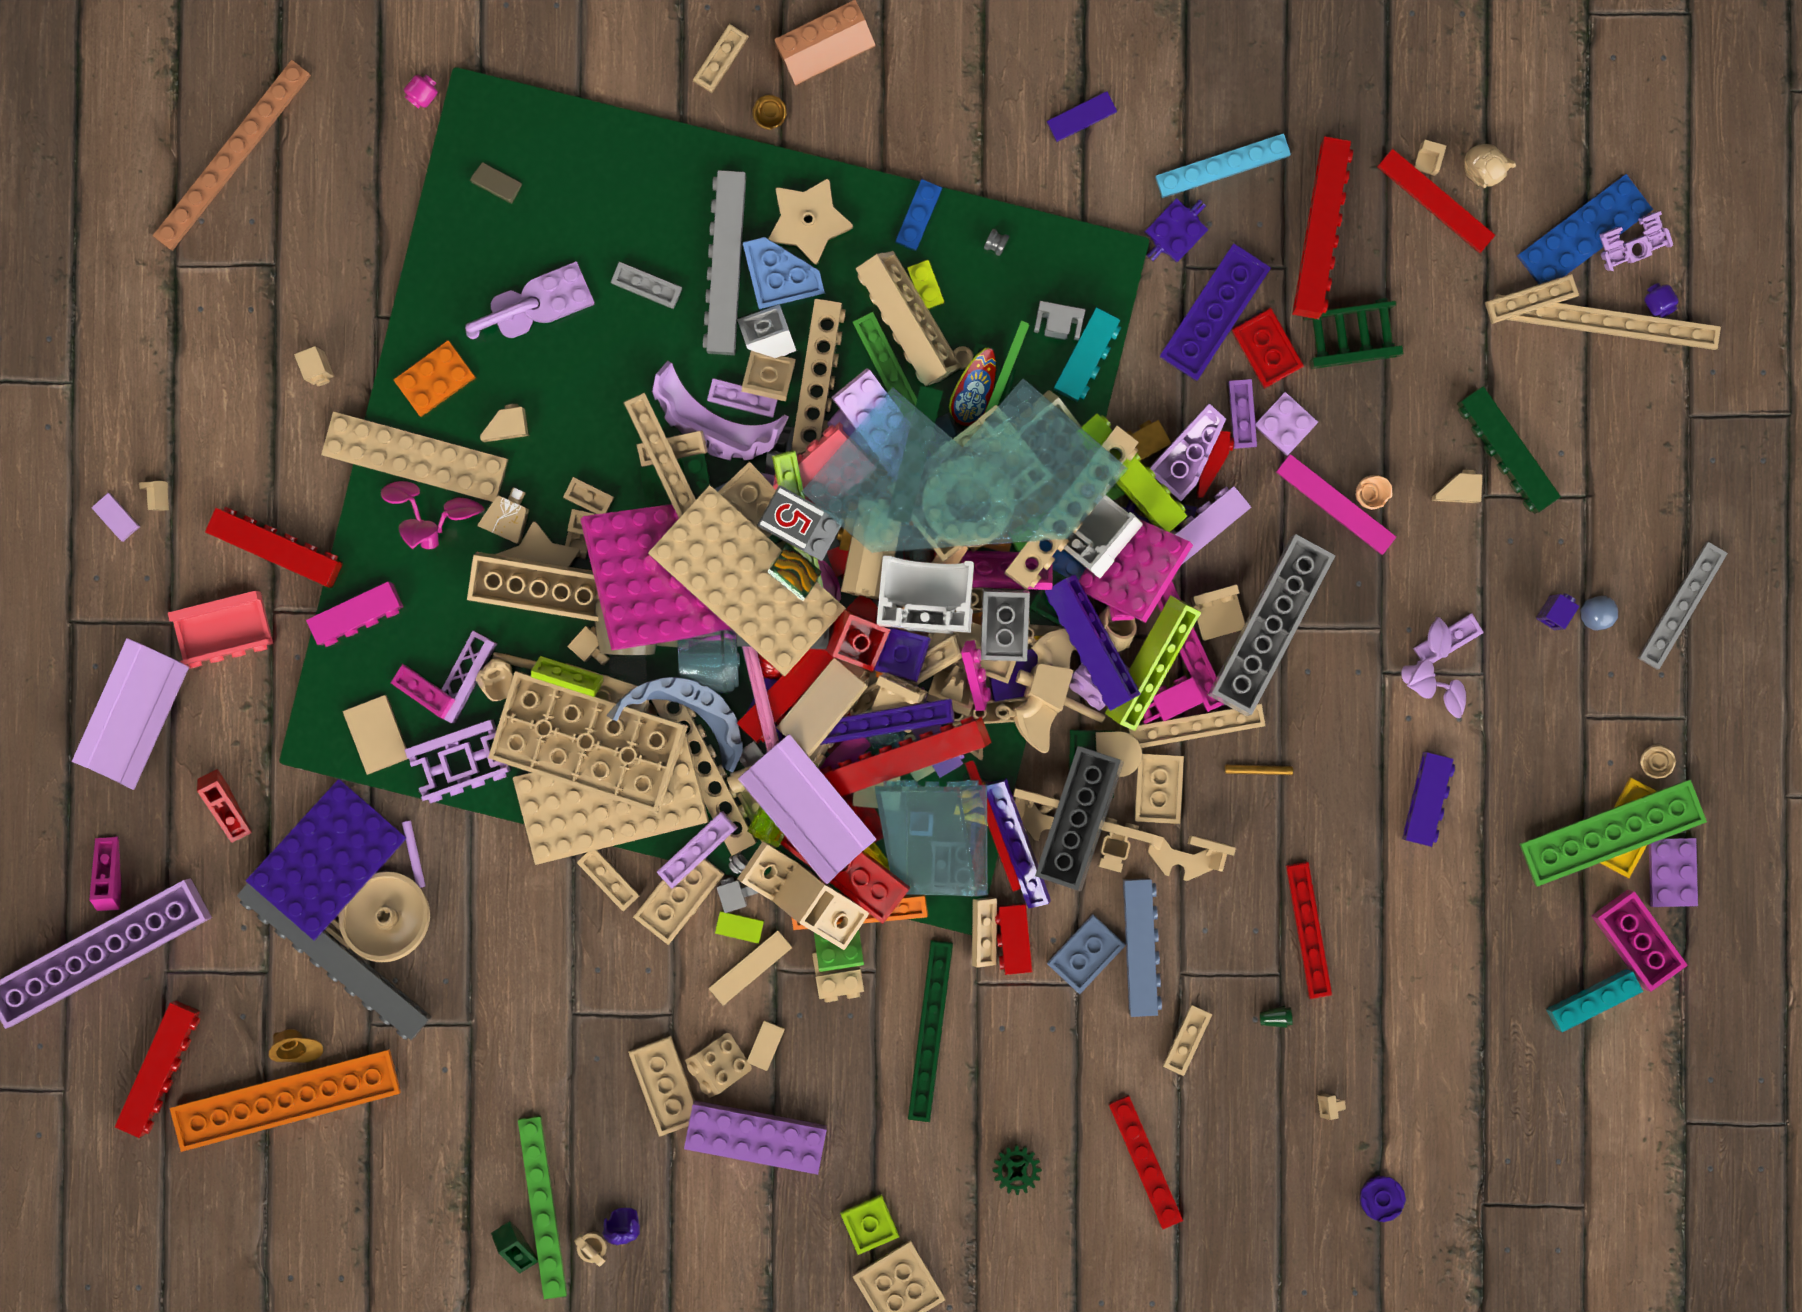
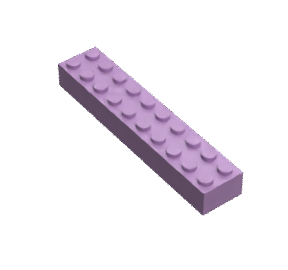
M191 878L177 883L1 979L0 1020L4 1028L6 1029L20 1023L211 919L212 917Z

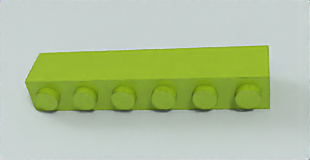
M1097 413L1077 430L1074 435L1089 453L1094 456L1112 433L1111 424L1103 415L1099 416ZM1112 449L1109 451V457L1112 460H1120L1121 454L1118 450ZM1136 453L1131 461L1126 459L1121 465L1125 469L1117 479L1112 477V479L1154 526L1170 532L1187 517L1185 514L1186 509L1179 501L1175 502L1170 497V490L1164 484L1160 485L1156 481L1155 473L1149 467L1145 468L1141 464V458Z
M1170 595L1128 671L1141 695L1111 711L1108 708L1105 712L1106 715L1120 725L1134 731L1137 729L1199 618L1200 611Z

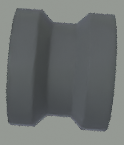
M993 228L984 249L995 251V254L1000 256L1009 239V235H1001Z

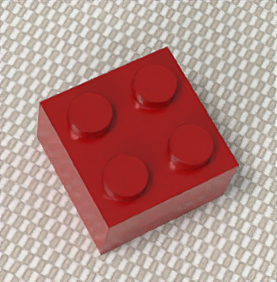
M844 609L826 651L833 657L873 672L890 629L877 625L875 620Z

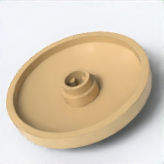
M395 872L376 873L339 914L340 931L346 944L359 956L374 962L395 961L411 953L423 940L430 922V907L423 890L410 878Z

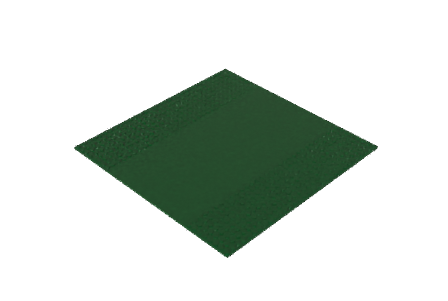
M455 67L451 72L365 420L508 459L499 496L508 499L513 487L525 492L520 505L529 509V514L522 540L531 524L536 522L552 543L565 546L572 509L593 513L563 498L573 477L614 497L607 513L647 508L639 469L645 466H641L637 444L643 442L624 402L645 393L665 437L682 435L674 425L671 427L666 421L665 412L658 399L655 400L652 392L655 376L667 361L673 364L680 382L688 393L711 413L727 421L742 425H764L787 415L789 418L785 426L795 428L815 299L842 303V309L846 310L844 323H839L838 331L842 332L841 344L836 345L835 354H839L837 368L833 367L831 376H835V384L833 390L829 389L828 398L832 399V396L866 368L872 372L888 394L853 325L854 321L872 312L916 398H918L920 386L925 385L918 380L914 366L906 360L904 356L905 351L894 340L892 329L883 321L879 307L871 301L869 297L870 292L859 281L856 270L857 267L876 254L894 251L909 278L908 267L929 260L944 303L928 310L952 351L964 346L969 348L974 354L976 343L996 347L999 352L1001 372L1021 321L1029 323V328L1012 368L1016 370L1005 414L1010 423L1050 390L1061 399L1082 427L1097 413L1105 418L1107 416L1149 246V239L942 187L917 251L895 243L920 181ZM482 162L522 183L512 204L470 181ZM718 171L745 172L746 174L737 319L774 307L770 306L762 309L758 307L743 242L762 237L769 239L781 216L776 188L805 192L828 179L830 181L833 207L853 225L851 230L828 240L817 265L813 264L797 246L777 244L820 271L825 293L780 304L796 351L784 357L796 360L786 401H777L773 418L707 401L712 379L742 386L751 350L747 349L738 320L735 355L708 354L707 348H703V336L708 334V325H704L705 312H709L710 304L706 303V290L711 288V280H707L708 267H712V258H709V244H713L714 235H710V223L715 222V213L711 212L712 199H716L717 192L713 190V177L718 176ZM812 216L804 218L806 223H811L813 220ZM993 228L1001 235H1009V239L1000 256L996 255L995 251L984 249ZM577 262L593 298L594 305L549 323H539L533 320L530 330L515 338L505 337L497 323L479 330V336L475 339H470L467 336L465 328L467 323L493 313L491 302L494 297L507 291L522 294L523 288L532 279ZM618 263H624L682 287L675 308L671 309L611 284ZM1040 301L1085 309L1080 338L1096 307L1120 320L1118 326L1121 327V330L1116 339H1110L1107 346L1111 347L1105 360L1100 358L1097 366L1101 368L1095 379H1089L1086 386L1090 387L1085 398H1079L1078 402L1053 390L1079 341L1074 340L1077 324L1071 323L1070 332L1067 334L1066 340L1045 336L1047 319L1043 317L1041 318L1039 332H1034ZM824 320L821 323V328L826 331L831 330L834 326L831 320ZM449 340L476 378L420 417L394 379ZM821 342L817 349L821 353H826L830 350V344ZM818 364L814 368V372L817 375H823L827 371V367L824 364ZM959 369L944 380L925 386L943 391L936 419L950 412V398L965 370ZM996 380L994 381L993 391L997 383ZM815 386L811 389L813 397L818 398L822 396L823 389L820 386ZM833 399L830 412L825 414L826 421H829L840 409ZM510 404H518L519 407L525 409L529 436L490 442L481 441L480 435L499 410L505 409V406ZM815 408L810 409L807 413V417L811 420H816L820 416V411ZM961 425L963 431L969 427ZM807 431L804 434V440L812 442L816 439L817 435L814 431ZM708 452L704 453L707 459L712 488V479L734 477L749 462L760 473H765L767 452L750 460H743V458L727 460L712 456ZM878 460L877 468L886 471ZM1078 460L1074 465L1078 464L1082 460ZM353 464L331 551L332 554L338 556L337 561L343 563L333 587L330 588L323 585L316 615L386 582L393 583L404 607L398 609L399 614L390 618L383 616L378 619V624L366 628V625L358 628L359 632L347 638L343 635L337 638V643L328 647L317 645L311 632L279 762L282 765L422 799L419 788L429 785L422 764L411 767L410 760L407 759L367 775L343 711L387 695L407 749L488 720H494L497 731L506 699L501 701L490 700L481 690L478 683H476L456 723H450L438 717L391 684L401 665L404 664L442 689L472 631L498 643L488 662L493 659L494 652L532 661H538L539 657L542 656L564 664L567 663L599 674L608 675L637 686L652 680L671 677L696 681L699 685L707 686L720 695L731 711H733L737 721L746 714L754 699L742 646H737V641L721 634L695 637L693 648L656 646L655 654L652 655L605 654L610 660L605 665H602L593 656L587 662H584L567 647L585 626L590 629L593 626L595 627V621L467 600L473 555L477 552L495 555L519 546V544L478 526V523L493 502ZM398 481H407L417 485L420 494L413 498L416 501L421 520L432 521L437 526L442 513L445 511L444 504L455 498L471 499L481 504L485 511L462 520H451L447 516L442 526V533H438L439 545L436 548L425 549L419 543L412 549L403 540L399 532V525L402 522L416 519L412 503L409 500L399 504L389 503L382 498L381 488ZM834 504L827 511L836 515L840 513L841 505ZM921 532L919 533L918 538H924ZM837 535L828 550L840 546L841 540L837 539ZM1011 543L1009 552H1017L1013 543ZM981 547V548H979V549L976 550V551H995V550L988 549V548H985V547ZM588 553L586 560L576 558L570 566L593 571ZM826 553L823 561H825L832 568L830 560ZM840 576L837 579L841 590L843 580ZM1028 589L1030 593L1029 607L1039 592L1038 589ZM841 592L840 603L847 609L858 596ZM1029 609L1030 624L1055 626V623ZM476 637L471 645L474 654L479 653L484 644L483 641ZM472 658L463 660L461 663L463 674L468 673L472 667ZM511 665L513 676L515 671L531 675V669ZM934 675L917 686L919 688L924 687L925 691L929 692ZM461 678L452 680L450 684L452 694L458 693L463 684ZM671 701L668 705L669 712L672 714L678 713L680 710L679 703ZM695 712L696 716L693 719L697 726L702 725L707 735L704 737L707 746L711 744L717 754V757L714 759L719 766L722 764L717 739L705 720ZM681 721V724L688 726L687 734L690 731V724L687 721ZM1015 722L985 724L991 743L983 748L982 760H979L969 752L963 754L965 758L961 759L963 762L961 766L940 778L936 771L915 782L911 773L900 776L897 810L875 808L889 833L888 836L875 842V844L893 865L890 872L911 887L906 895L925 893L928 916L908 920L973 936V899L988 897L998 852L988 826L960 819V816L964 813L955 814L957 803L959 804L967 799L959 797L961 787H968L971 784L964 763L973 760L981 780L985 782L988 781L989 783L1006 778L1013 795L1026 740L1019 732ZM739 727L743 748H745L754 740ZM487 731L459 742L460 744L470 742L474 753L484 749L480 738L489 735ZM900 731L867 737L873 744L864 753L871 751L872 755L879 753V748L889 744L893 748L895 747L894 742L909 733ZM494 739L488 740L490 747H492ZM692 741L689 744L691 753L697 754L700 752L701 746L699 742ZM760 741L757 746L765 755L767 753L765 742ZM444 746L418 755L417 758L427 757L430 767L439 765L441 762L438 752L444 751L446 748ZM465 749L445 755L452 776L472 770ZM826 752L824 756L827 758L830 754ZM484 758L476 761L480 772L471 776L474 779L501 768L500 765L491 768L488 759ZM740 760L734 772L745 768ZM702 761L699 765L700 772L708 774L711 771L710 763ZM508 765L511 771L506 772L507 777L494 781L493 777L484 780L485 785L473 789L471 785L463 787L464 792L451 796L450 792L441 795L443 799L435 803L525 825L513 777L532 772ZM724 768L727 777L731 776L730 773L732 772ZM445 773L435 775L434 779L437 787L430 789L429 793L431 794L454 786L458 782L456 780L448 783ZM725 777L724 779H725L727 785L729 786L728 781H727V777ZM713 781L709 789L713 794H719L722 786L719 782ZM976 793L969 796V798L976 796ZM736 797L735 800L738 806L742 805L740 799ZM724 801L720 804V811L729 814L732 811V805ZM706 807L709 819L707 823L614 845L613 847L670 860L713 818ZM973 807L965 812L966 814L976 811V813L984 816L980 807ZM911 810L934 812L933 835L910 834ZM746 817L748 825H753L749 817ZM735 821L733 823L738 828L733 833L740 834L742 832V825ZM759 837L755 838L756 844L738 852L748 862L762 843ZM932 840L980 842L981 875L979 886H930L933 861ZM724 841L706 857L708 861L726 875L739 877L741 874L740 872L736 874L730 869L729 863L731 861H729V857L732 855ZM780 845L775 848L817 875L811 867L784 846ZM768 867L764 871V875H768L770 873L771 867ZM837 888L834 889L835 891L839 892L840 894H842V895H844L845 897H847L848 899H850L848 896H846L844 893H842L839 889H837Z

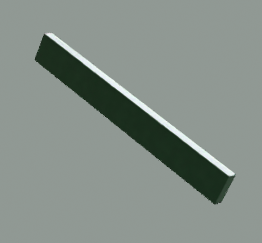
M931 940L908 1120L930 1122L953 949L952 942Z

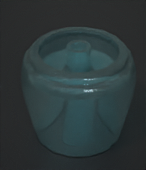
M722 629L713 633L678 640L679 678L696 681L699 685L707 686L717 694L734 691L735 688L739 687L738 666H740L736 633L731 630Z

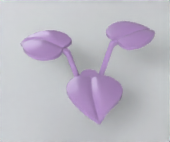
M1435 617V621L1432 623L1428 633V644L1434 655L1423 661H1418L1417 665L1404 666L1402 668V679L1405 683H1408L1407 687L1413 689L1426 699L1434 696L1436 686L1445 688L1447 690L1444 694L1446 708L1454 717L1461 718L1466 705V691L1463 684L1459 680H1452L1450 685L1436 682L1434 678V666L1431 661L1437 659L1439 655L1442 658L1447 657L1452 643L1447 625L1441 618Z

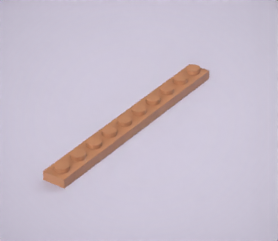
M293 60L289 62L153 234V237L170 250H174L310 78L311 75Z

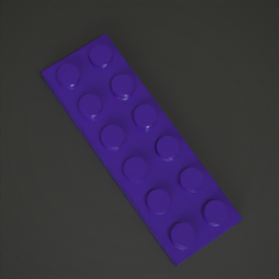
M1233 243L1159 357L1197 382L1271 267Z

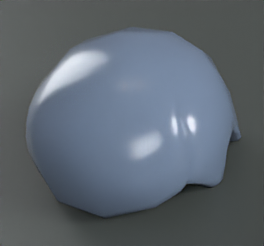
M1597 596L1585 601L1581 608V619L1585 626L1592 630H1604L1613 626L1618 619V607L1610 597Z

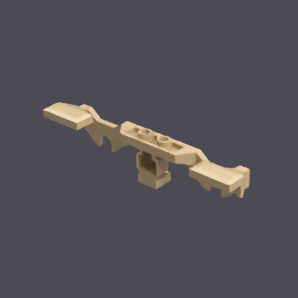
M1014 789L1013 797H1016L1015 803L1023 825L1033 839L1039 841L1041 832L1046 829L1050 830L1054 817L1041 814L1034 802L1057 808L1060 800L1023 789ZM1106 817L1102 830L1109 832V835L1103 838L1100 849L1103 858H1099L1097 866L1121 873L1123 867L1121 862L1127 859L1130 849V842L1127 840L1129 837L1150 843L1148 853L1164 875L1169 876L1171 868L1179 864L1185 870L1183 880L1188 881L1211 870L1223 872L1227 854L1234 856L1236 848L1209 839L1189 836L1187 844L1206 848L1192 855L1172 849L1164 837L1139 831V826L1126 823L1125 827L1117 825V820Z

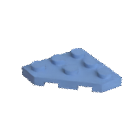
M766 237L743 242L759 309L825 293L820 271Z

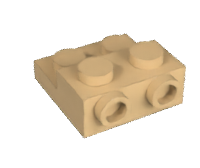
M817 952L812 953L819 999H824L825 1002L837 1001L838 996L847 995V999L860 997V992H864L860 966L819 972Z

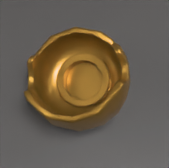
M774 95L760 97L752 109L753 119L757 125L768 130L782 125L787 115L786 105L779 97Z

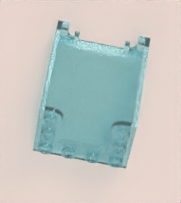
M916 780L883 781V786H875L890 872L911 887L906 894L988 895L987 785H979V780L947 782V786H939V782L930 781L925 782V786H921Z

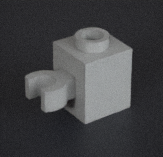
M733 877L721 880V885L717 886L724 913L746 907L745 897L758 893L748 886L742 888L741 882L739 880L734 881Z

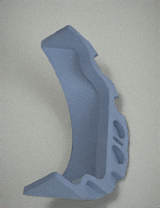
M671 677L646 682L623 696L607 714V717L617 721L624 707L631 704H641L646 700L653 699L677 702L695 711L712 729L720 748L723 768L734 772L743 752L738 721L733 711L715 691L707 686L699 685L698 682Z

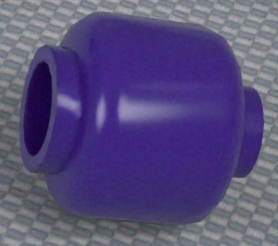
M1657 283L1647 289L1649 293L1644 298V301L1654 316L1664 318L1677 310L1676 306L1679 303V299L1670 285L1665 284L1661 286L1660 283Z

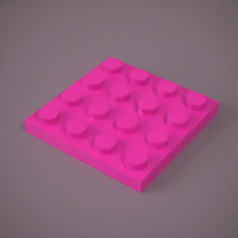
M1140 520L1143 524L1142 527L1116 556L1113 564L1103 576L1099 578L1086 568L1079 582L1086 595L1146 623L1193 544L1186 539Z

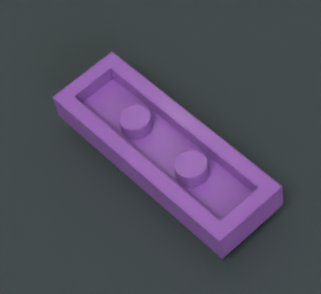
M1252 379L1229 381L1232 438H1234L1233 449L1257 447Z

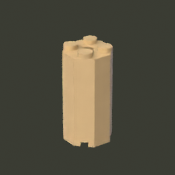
M859 497L841 592L879 600L883 556L895 557L901 522L887 519L890 501L877 498L876 501L872 502L873 499Z

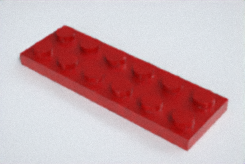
M781 832L776 841L811 867ZM864 850L830 881L833 886L882 924L888 919L911 888Z

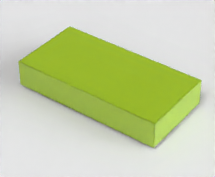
M720 911L715 934L759 944L764 921Z

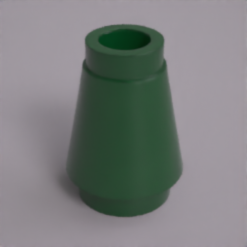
M1284 1005L1260 1012L1261 1026L1288 1028L1289 1025H1293L1291 1007Z

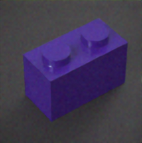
M1566 593L1563 595H1551L1536 619L1553 630L1566 629L1580 606L1574 603L1576 600Z

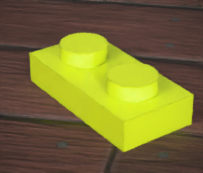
M929 260L907 268L912 283L927 309L944 303Z

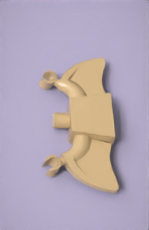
M1028 627V635H1030L1028 637V644H1031V648L1036 652L1038 664L1031 669L1030 673L1019 670L1016 677L1017 683L1026 686L1024 698L1027 701L1023 706L1015 707L1013 710L1007 706L1000 707L998 711H1007L1009 715L999 719L1006 722L1010 717H1014L1015 724L1025 740L1038 751L1047 753L1050 747V727L1057 713L1063 709L1074 671L1070 669V657L1075 646L1071 644L1066 629L1049 632L1036 640L1034 638V630Z

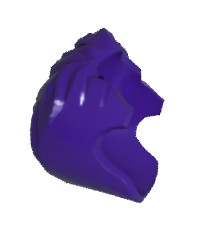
M619 1208L612 1212L608 1221L605 1218L604 1230L602 1232L605 1240L613 1245L627 1244L635 1240L640 1234L637 1211L633 1208Z

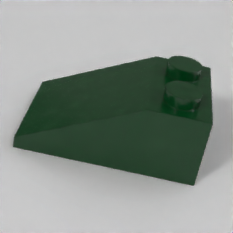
M703 453L677 459L688 485L697 500L709 485L712 487L706 455ZM654 465L639 468L646 507L672 504Z

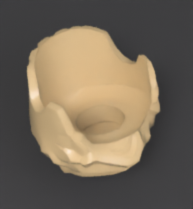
M492 659L478 672L476 682L490 700L501 701L507 698L513 679L512 667L504 660Z

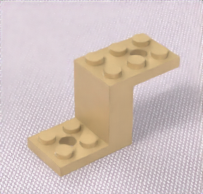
M764 841L737 878L743 884L772 900L798 923L843 950L846 949L869 915L858 904L835 891L828 884H825L822 879L808 868ZM768 867H771L770 873L768 875H764V871ZM844 916L843 921L839 925H836L837 920L840 917Z

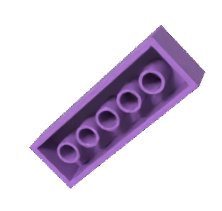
M694 1100L684 1149L818 1174L827 1125Z

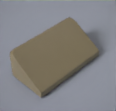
M483 162L470 179L475 185L511 204L522 186V183Z

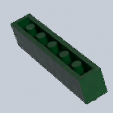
M1484 386L1457 403L1459 414L1464 420L1468 419L1471 423L1473 434L1477 438H1481L1485 443V451L1489 456H1494L1497 460V468L1511 480L1509 483L1515 493H1520L1524 499L1522 501L1523 505L1529 512L1539 513L1561 498L1556 488Z

